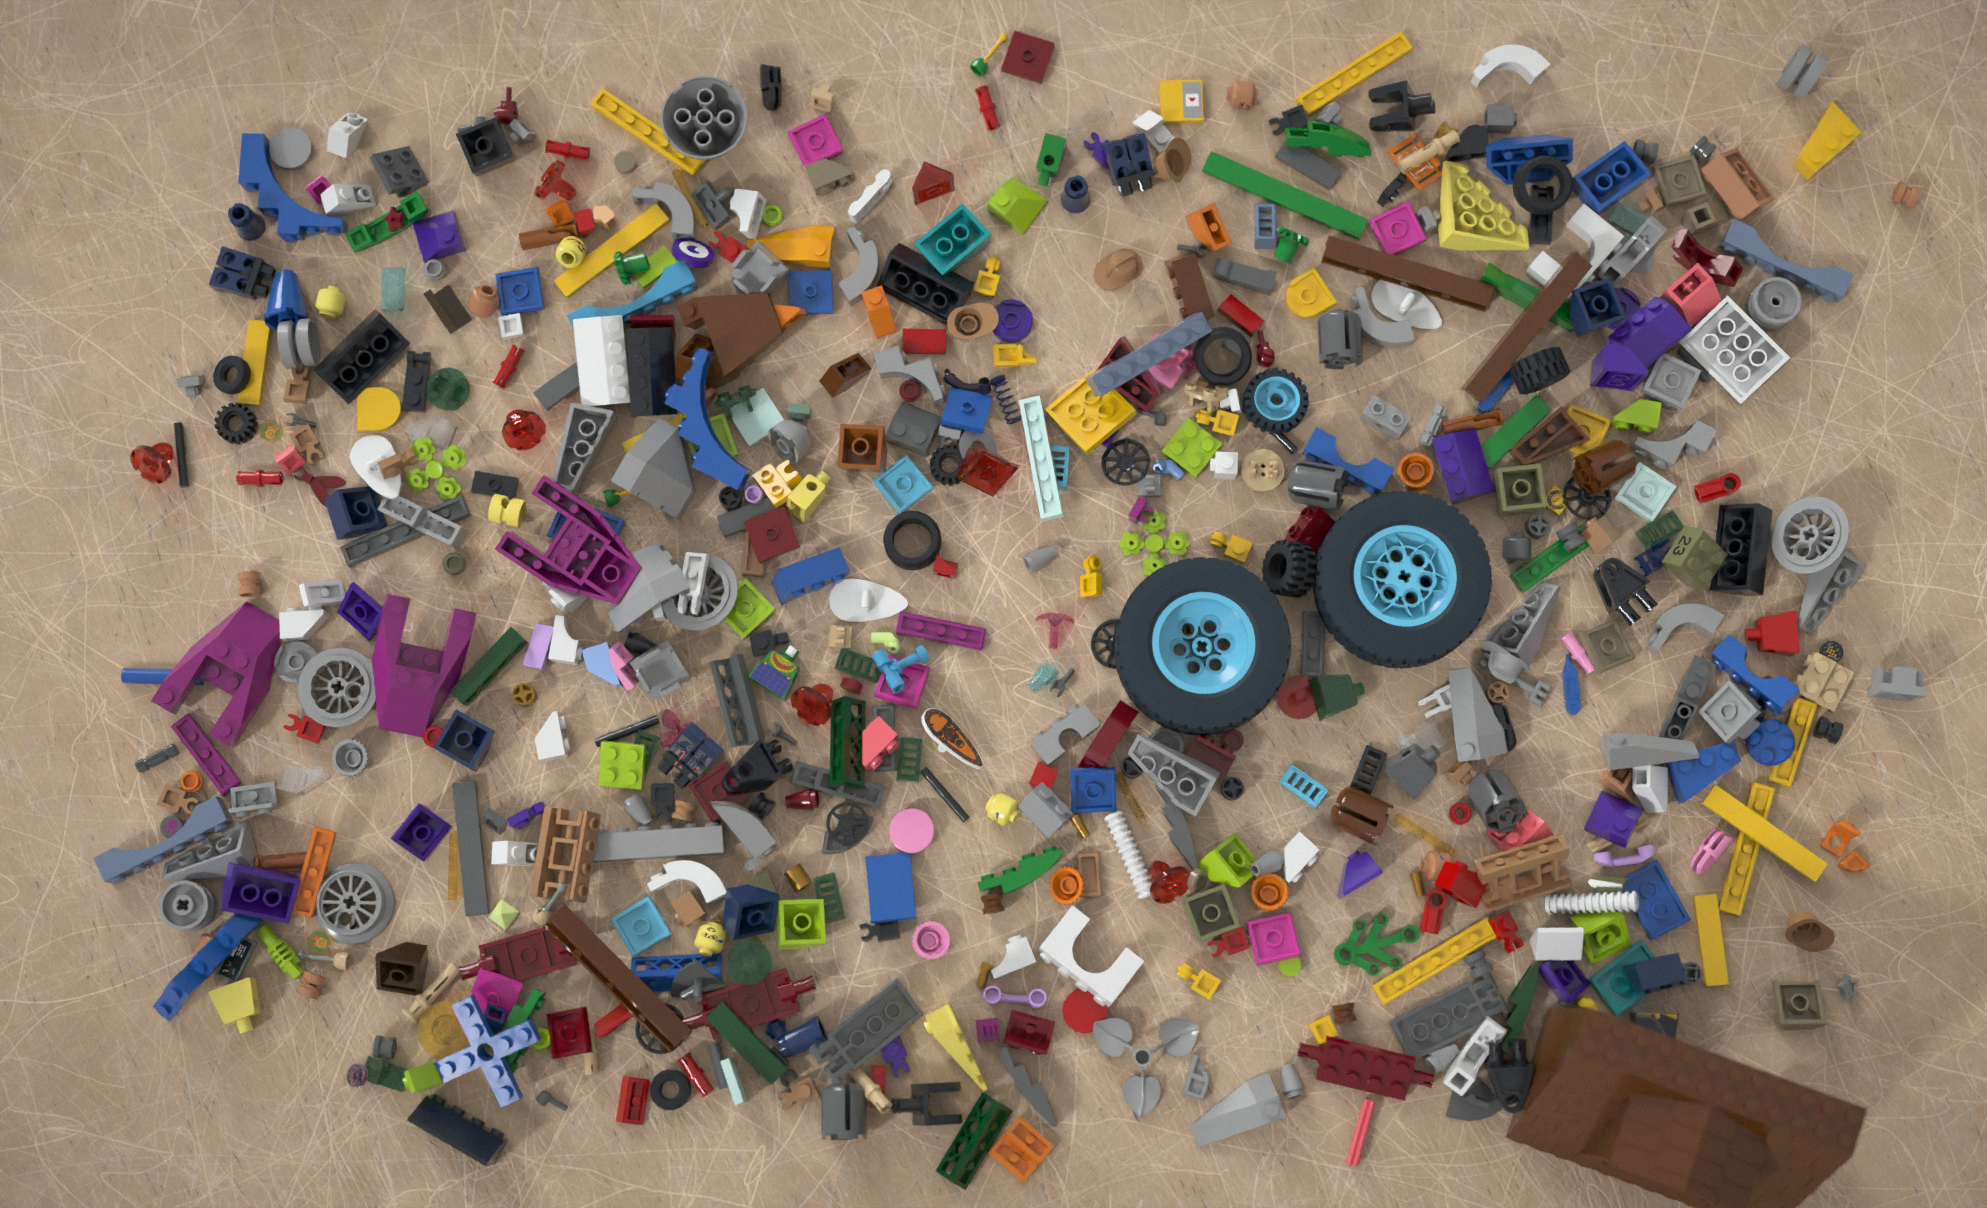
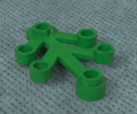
M1381 912L1374 916V924L1364 943L1355 946L1360 933L1364 932L1367 927L1364 920L1357 919L1352 924V931L1346 943L1336 946L1334 958L1340 965L1346 966L1353 963L1366 970L1368 975L1377 976L1381 971L1379 964L1369 963L1357 956L1368 953L1387 963L1390 969L1396 970L1402 966L1401 958L1391 956L1379 948L1402 941L1408 944L1414 943L1419 938V930L1413 925H1407L1402 928L1400 933L1376 940L1382 927L1388 922L1387 915ZM1379 915H1382L1385 919L1383 924L1377 922ZM1357 922L1363 924L1362 930L1356 929L1355 925ZM1407 930H1410L1413 933V937L1411 939H1408L1405 936V932ZM1342 950L1348 951V958H1342ZM1393 958L1397 959L1399 962L1397 967H1393L1391 965V960ZM1371 965H1375L1377 967V972L1375 974L1371 973L1369 970Z

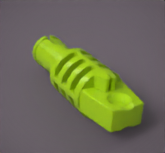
M269 924L262 926L256 933L268 946V953L284 973L288 972L294 979L300 978L305 972L299 964L301 960L284 939L278 938Z

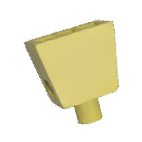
M820 471L816 477L808 474L787 497V512L804 524L826 496L825 485L830 480L829 475L823 471Z
M248 977L208 992L224 1024L231 1025L237 1023L240 1034L253 1030L250 1018L259 1015L261 1012L256 978Z

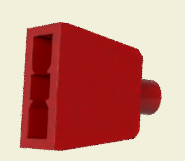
M1796 611L1759 618L1755 622L1756 628H1746L1744 631L1745 641H1757L1759 652L1794 656L1800 653Z

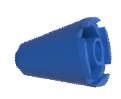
M288 269L281 270L275 275L264 316L265 324L277 331L278 324L281 321L292 320L297 325L298 320L309 318L298 276Z

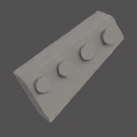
M576 403L570 404L553 479L575 495L579 493L617 419L614 411Z

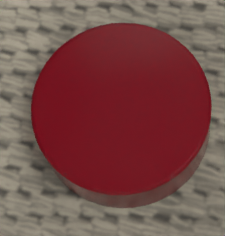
M844 677L840 684L841 688L854 694H860L863 689V685L860 682L848 677Z

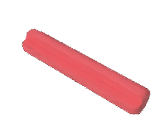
M1364 1099L1346 1159L1347 1164L1355 1167L1359 1165L1376 1105L1374 1101Z

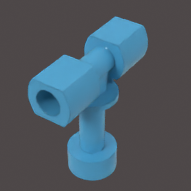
M923 645L914 648V654L898 662L896 659L890 660L884 649L872 654L873 661L879 671L885 673L886 682L893 694H897L905 689V683L900 677L903 674L902 669L918 661L924 664L930 660Z

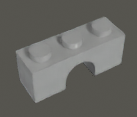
M1076 704L1067 711L1069 714L1063 720L1059 717L1049 725L1051 727L1050 730L1046 733L1041 731L1032 738L1034 742L1031 743V747L1045 765L1050 766L1065 754L1064 749L1059 743V737L1062 733L1073 731L1078 734L1081 740H1084L1100 727V723L1085 704L1081 706Z

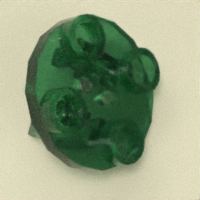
M442 368L434 372L428 379L426 386L427 396L430 402L438 409L456 411L468 399L470 383L459 370Z
M750 385L738 388V392L730 394L729 391L718 394L714 404L716 407L724 406L728 419L733 418L730 410L732 404L742 401L747 404L749 412H752L753 407L750 398L755 396L757 392L756 389H751Z
M741 941L728 952V972L738 983L745 985L758 984L767 977L771 970V954L766 946L758 941Z

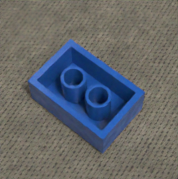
M1624 141L1575 175L1572 179V191L1583 204L1588 206L1597 215H1601L1646 183L1651 173L1627 142Z

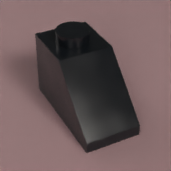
M1478 124L1464 129L1459 136L1460 142L1452 145L1444 161L1458 162L1485 158L1486 146L1490 145L1486 126L1479 127Z

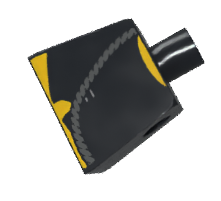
M1630 1013L1631 1023L1672 1038L1676 1037L1679 1014Z

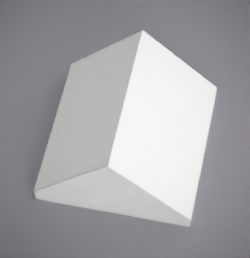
M1537 928L1530 938V945L1535 960H1581L1584 928Z

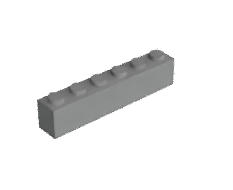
M719 822L705 823V827H696V824L691 823L683 824V828L674 829V825H662L661 830H652L651 826L638 827V831H630L629 828H617L614 833H607V829H598L593 863L726 854L725 828L719 826Z

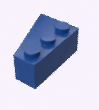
M840 547L780 568L771 583L781 605L810 592L819 591L831 583L835 585L843 582L850 570Z
M1734 740L1730 744L1725 742L1699 750V758L1664 763L1665 767L1668 768V776L1678 804L1686 802L1741 762Z

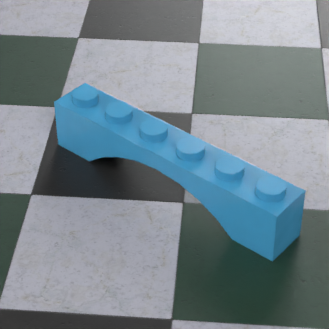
M681 260L666 267L656 284L645 295L631 303L612 308L585 306L567 316L572 326L573 319L622 315L623 323L628 324L630 323L631 315L650 314L656 310V307L662 304H671L675 301V298L693 293L698 286L689 267L685 264L686 261Z

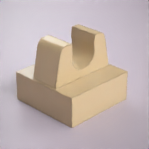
M822 84L820 90L813 88L810 96V107L831 113L834 94L829 92L830 85Z
M830 625L829 648L851 649L853 627Z

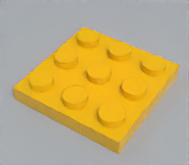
M1093 369V370H1092L1091 372H1089L1085 377H1087L1088 375L1092 374V373L1095 372L1096 370ZM1083 377L1049 405L1045 412L1088 455L1133 418L1137 412L1115 389L1103 396L1095 397L1085 377Z

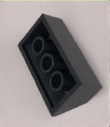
M898 243L889 252L876 287L882 285L884 292L947 325L949 314L954 309L964 306L967 302L974 282L954 271H950L942 276L922 254Z
M374 309L313 371L343 400L350 404L411 343L381 313Z
M673 327L626 329L631 417L678 414L676 409L665 404L667 390L676 384Z
M1760 503L1719 506L1715 542L1728 555L1711 580V591L1741 596H1763L1772 509Z
M437 1094L425 1096L408 1117V1122L484 1166L494 1165L508 1142L504 1138L505 1133L494 1127L492 1130L484 1126L485 1122L475 1116L472 1119L464 1115L466 1112L464 1109L456 1105L453 1108L445 1104L446 1099Z

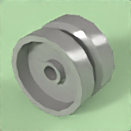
M1802 44L1795 55H1792L1787 62L1776 86L1786 91L1797 81L1793 89V95L1803 100L1821 75L1829 59L1818 54L1808 64L1807 62L1812 55V49Z
M1781 277L1768 278L1762 281L1748 296L1745 305L1746 314L1762 330L1777 331L1785 327L1799 312L1801 294L1797 287L1787 279Z
M312 318L300 319L297 325L292 320L279 322L277 340L284 367L286 369L298 368L301 362L306 367L317 366L320 362L321 351L319 335L314 320Z
M187 880L178 881L168 886L162 893L159 901V913L163 921L171 928L192 932L205 928L215 918L217 911V899L213 891L204 884Z

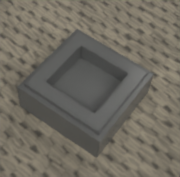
M489 808L484 814L483 822L501 835L506 830L507 820Z

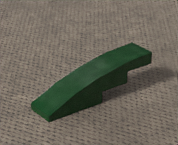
M1536 962L1530 964L1507 998V1001L1514 1006L1502 1022V1025L1509 1029L1502 1039L1503 1053H1509L1512 1047L1511 1040L1517 1039L1529 1013L1539 971V964Z
M723 1001L706 1016V1019L728 1043L771 1085L788 1070L787 1066L771 1052L770 1047L754 1033V1030Z

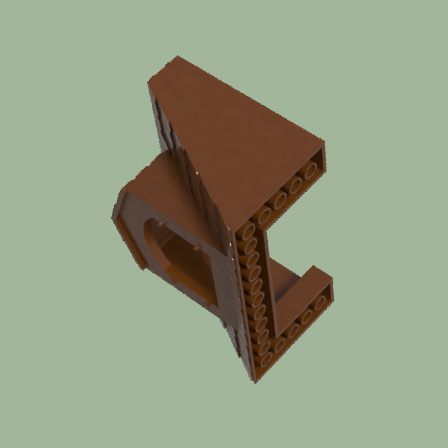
M1590 1007L1553 1008L1547 1010L1530 1062L1533 1065L1534 1071L1524 1107L1521 1111L1513 1113L1506 1138L1531 1146L1538 1151L1553 1154L1560 1159L1572 1161L1579 1166L1591 1168L1601 1174L1618 1178L1625 1183L1637 1185L1647 1191L1656 1192L1666 1198L1683 1202L1693 1208H1796L1853 1156L1867 1108Z

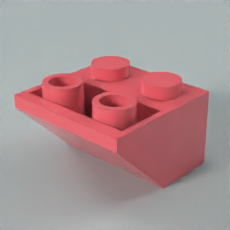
M1698 263L1671 285L1660 297V299L1670 303L1691 328L1722 301L1713 278Z
M879 716L863 731L862 764L868 772L871 768L876 770L883 763L882 757L887 752L892 754L899 747L898 741L900 739L898 734Z
M1527 810L1526 817L1523 815L1521 820L1516 823L1517 828L1498 834L1496 830L1490 829L1485 833L1502 851L1554 836L1547 823L1529 810Z

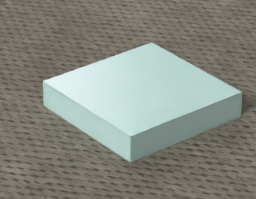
M764 388L726 410L750 448L767 438L768 431L773 426L784 421Z
M1639 462L1634 476L1624 483L1614 499L1652 523L1676 486Z
M734 1058L720 1061L734 1104L740 1105L748 1102Z

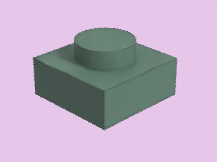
M788 403L787 412L789 417H792V420L805 421V419H811L812 410L809 405Z

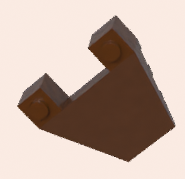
M769 293L694 297L677 306L684 326L692 329H697L703 325L707 327L717 357L711 360L706 385L714 388L721 387L735 380L747 365L750 366L762 351L764 352L784 333Z

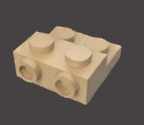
M1812 652L1811 655L1807 654L1802 663L1804 669L1801 674L1795 676L1792 683L1800 688L1801 697L1834 712L1854 672L1817 652Z

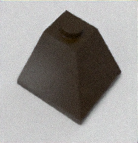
M404 942L376 954L377 990L415 996L419 993L422 994L428 965V945Z

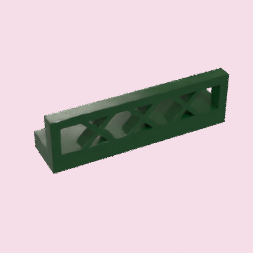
M510 627L450 692L459 702L468 707L528 642Z
M847 696L831 701L830 787L838 788L843 785L864 787L865 767L862 764L866 701ZM851 704L858 706V715L856 717L851 711ZM852 725H854L858 731V736L856 738L851 733ZM852 746L857 751L856 759L851 755ZM852 767L857 773V780L850 779V769Z
M982 1092L937 1167L936 1172L966 1190L1013 1110ZM988 1100L991 1102V1105L987 1112L982 1113V1107ZM977 1122V1129L971 1133L970 1127L973 1123ZM966 1141L964 1151L959 1153L958 1148L960 1144ZM954 1161V1167L952 1171L950 1172V1174L946 1173L945 1169L947 1168L948 1164Z

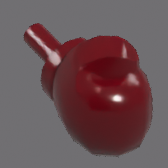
M506 87V101H501V106L494 109V117L498 118L500 123L504 125H509L513 119L518 120L516 102L511 101L512 87Z
M1257 331L1260 343L1256 345V360L1264 368L1271 367L1275 361L1274 351L1269 347V343L1265 342L1263 331Z

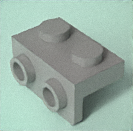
M276 782L230 788L232 808H229V813L236 815V818L250 817V813L258 812L259 815L272 814V810L279 809Z

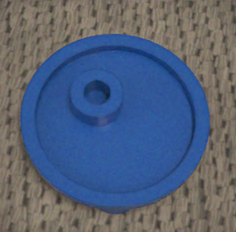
M1775 719L1759 722L1760 725L1746 738V748L1749 755L1754 761L1765 766H1776L1784 763L1790 758L1795 748L1793 732L1786 724Z

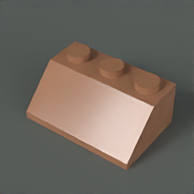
M1738 148L1719 154L1701 169L1705 180L1714 186L1719 199L1725 201L1729 207L1730 214L1739 221L1748 218L1775 200Z

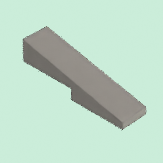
M400 496L394 500L384 497L377 509L457 551L468 534V531L462 526Z

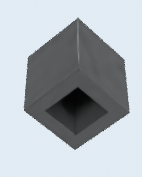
M1488 104L1484 111V126H1486L1487 132L1510 133L1513 126L1517 124V113H1514V105Z

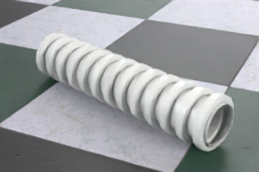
M1117 811L1106 816L1104 820L1105 822L1108 821L1107 827L1111 828L1110 834L1114 835L1113 841L1117 842L1115 845L1120 849L1118 852L1122 854L1121 859L1125 860L1124 866L1128 867L1127 873L1131 874L1129 878L1134 881L1132 884L1137 888L1135 891L1139 893L1138 898L1144 899L1155 894L1157 890L1153 888L1154 883L1150 882L1151 876L1147 875L1149 871L1144 868L1146 865L1141 861L1143 858L1139 856L1140 851L1136 849L1137 844L1133 842L1134 837L1130 836L1132 832L1127 829L1129 826L1124 822L1126 819L1122 817L1123 812Z
M1628 891L1624 894L1622 892L1617 894L1614 892L1610 894L1604 892L1603 895L1600 892H1597L1596 895L1593 893H1589V895H1586V893H1582V895L1575 893L1574 896L1571 893L1567 896L1565 894L1560 896L1557 894L1553 896L1547 894L1545 897V910L1548 915H1551L1552 912L1555 914H1559V912L1562 914H1566V912L1572 914L1574 911L1577 914L1580 911H1583V913H1587V911H1590V913L1595 911L1598 913L1602 911L1608 913L1609 910L1612 912H1616V910L1619 912H1623V910H1626V912H1630V910L1637 912L1639 909V898L1636 891H1632V894H1629Z

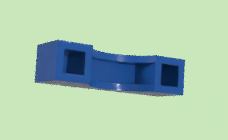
M1316 427L1302 453L1307 461L1346 468L1345 470H1348V483L1361 485L1364 487L1363 490L1371 495L1381 494L1394 468L1376 458L1364 465H1352L1345 462L1337 453L1336 437Z
M1730 634L1711 652L1712 663L1716 664L1715 668L1729 674L1730 679L1735 684L1743 685L1749 695L1755 699L1759 698L1762 700L1765 707L1771 712H1777L1782 716L1800 697V688L1783 675L1772 679L1759 678L1753 675L1745 665L1747 647Z

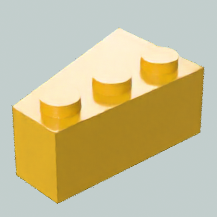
M1832 101L1824 110L1793 166L1808 181L1855 141L1862 131Z

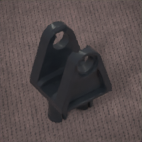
M1401 81L1368 91V98L1371 99L1372 103H1404L1401 111L1370 118L1369 129L1371 131H1415V118L1417 115L1436 113L1435 101L1432 100L1431 93L1414 95L1408 81Z
M1609 558L1594 570L1593 579L1606 611L1609 614L1613 611H1618L1629 626L1641 618L1628 603L1631 597H1635L1647 613L1658 605L1646 591V585L1650 583V580L1620 560Z
M760 739L723 776L721 785L729 794L766 791L784 774L791 772L793 765L791 763L786 766L790 762L788 758L778 763L775 762L772 755L782 751L781 744L775 747L779 743L777 739L767 744L764 743L763 739ZM729 777L736 778L739 786H730L728 784Z
M1517 1039L1511 1040L1513 1059H1503V1040H1496V1044L1494 1040H1489L1490 1060H1484V1066L1502 1107L1509 1113H1517L1524 1107L1534 1071L1533 1065L1526 1056V1039H1519V1042ZM1509 1095H1514L1512 1099L1506 1100ZM1518 1102V1104L1515 1107L1508 1106L1514 1103L1516 1104Z
M961 1082L911 1084V1098L892 1099L891 1111L892 1113L911 1112L913 1126L962 1124V1114L931 1115V1111H928L930 1093L961 1091Z

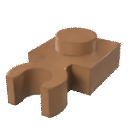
M305 367L304 372L298 374V369L292 368L291 372L294 379H287L283 399L285 403L307 404L310 383L306 380L310 377L309 369Z
M306 424L289 434L299 453L307 452L306 458L311 465L315 464L313 461L314 454H318L321 459H325L324 453L315 447L321 442L310 424Z
M409 449L400 456L397 453L377 463L380 473L385 480L390 477H396L400 472L404 471V467L415 465L418 461L413 449Z
M165 784L157 805L180 813L183 808L187 814L191 815L193 811H191L190 805L192 803L201 804V801L196 798L186 799L188 792Z
M811 1076L790 1085L791 1093L782 1092L777 1095L778 1099L782 1097L788 1099V1104L781 1107L782 1110L789 1109L795 1101L798 1107L820 1097Z

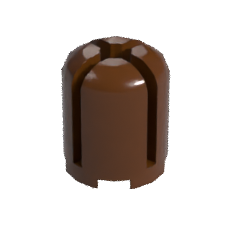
M1615 439L1575 456L1572 461L1575 460V470L1572 471L1578 487L1580 489L1584 487L1591 493L1589 496H1596L1631 479L1636 473L1637 462L1635 456L1607 469H1601V466L1632 452L1631 448L1622 440Z
M1354 787L1344 788L1339 793L1336 802L1372 820L1334 805L1330 813L1331 824L1337 829L1376 846L1377 842H1374L1375 836L1381 837L1388 821L1389 814L1386 813L1388 807L1393 809L1394 805Z

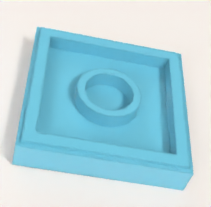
M907 454L889 467L886 473L880 474L873 480L875 486L898 514L908 510L934 489Z
M650 895L611 918L633 958L672 935L671 930Z

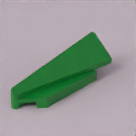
M1488 263L1479 280L1480 282L1495 286L1494 290L1497 291V295L1524 309L1540 291L1510 274H1505L1491 263ZM1563 302L1548 321L1572 332L1574 327L1570 320V313L1566 303Z

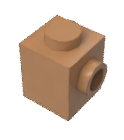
M1606 516L1599 520L1594 517L1585 524L1587 529L1581 532L1596 554L1621 537Z
M689 891L671 903L676 910L674 916L680 925L685 924L687 927L692 925L695 928L705 921L703 917L707 913L693 892Z

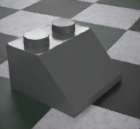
M902 402L886 432V442L927 458L941 425L942 417Z

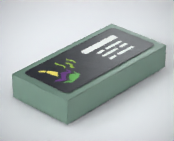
M246 938L222 962L215 975L232 983L239 981L257 942Z

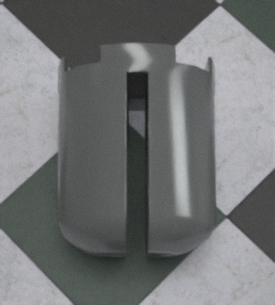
M1334 309L1324 313L1317 322L1319 365L1324 363L1326 369H1344L1343 365L1356 363V367L1361 365L1363 362L1362 327L1359 315L1350 310H1344L1343 312L1342 309Z
M1307 460L1298 461L1293 466L1289 475V497L1295 503L1339 511L1344 499L1340 498L1343 495L1344 486H1347L1348 470L1339 466Z
M1496 769L1487 770L1488 779L1483 772L1477 774L1469 783L1468 794L1470 801L1486 828L1496 830L1498 834L1517 828L1516 823L1521 820L1523 815L1526 817L1527 808L1508 775Z
M833 1083L823 1089L822 1140L826 1139V1135H831V1140L858 1139V1135H862V1139H867V1104L862 1086L857 1083L845 1085L843 1083Z

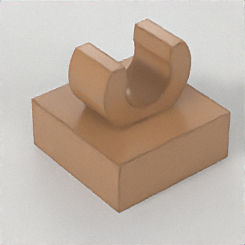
M1653 188L1644 192L1648 199L1639 203L1643 213L1651 208H1654L1656 213L1664 209Z
M1457 758L1443 775L1452 782H1461L1468 785L1473 779L1467 773L1472 766L1467 761L1459 762Z

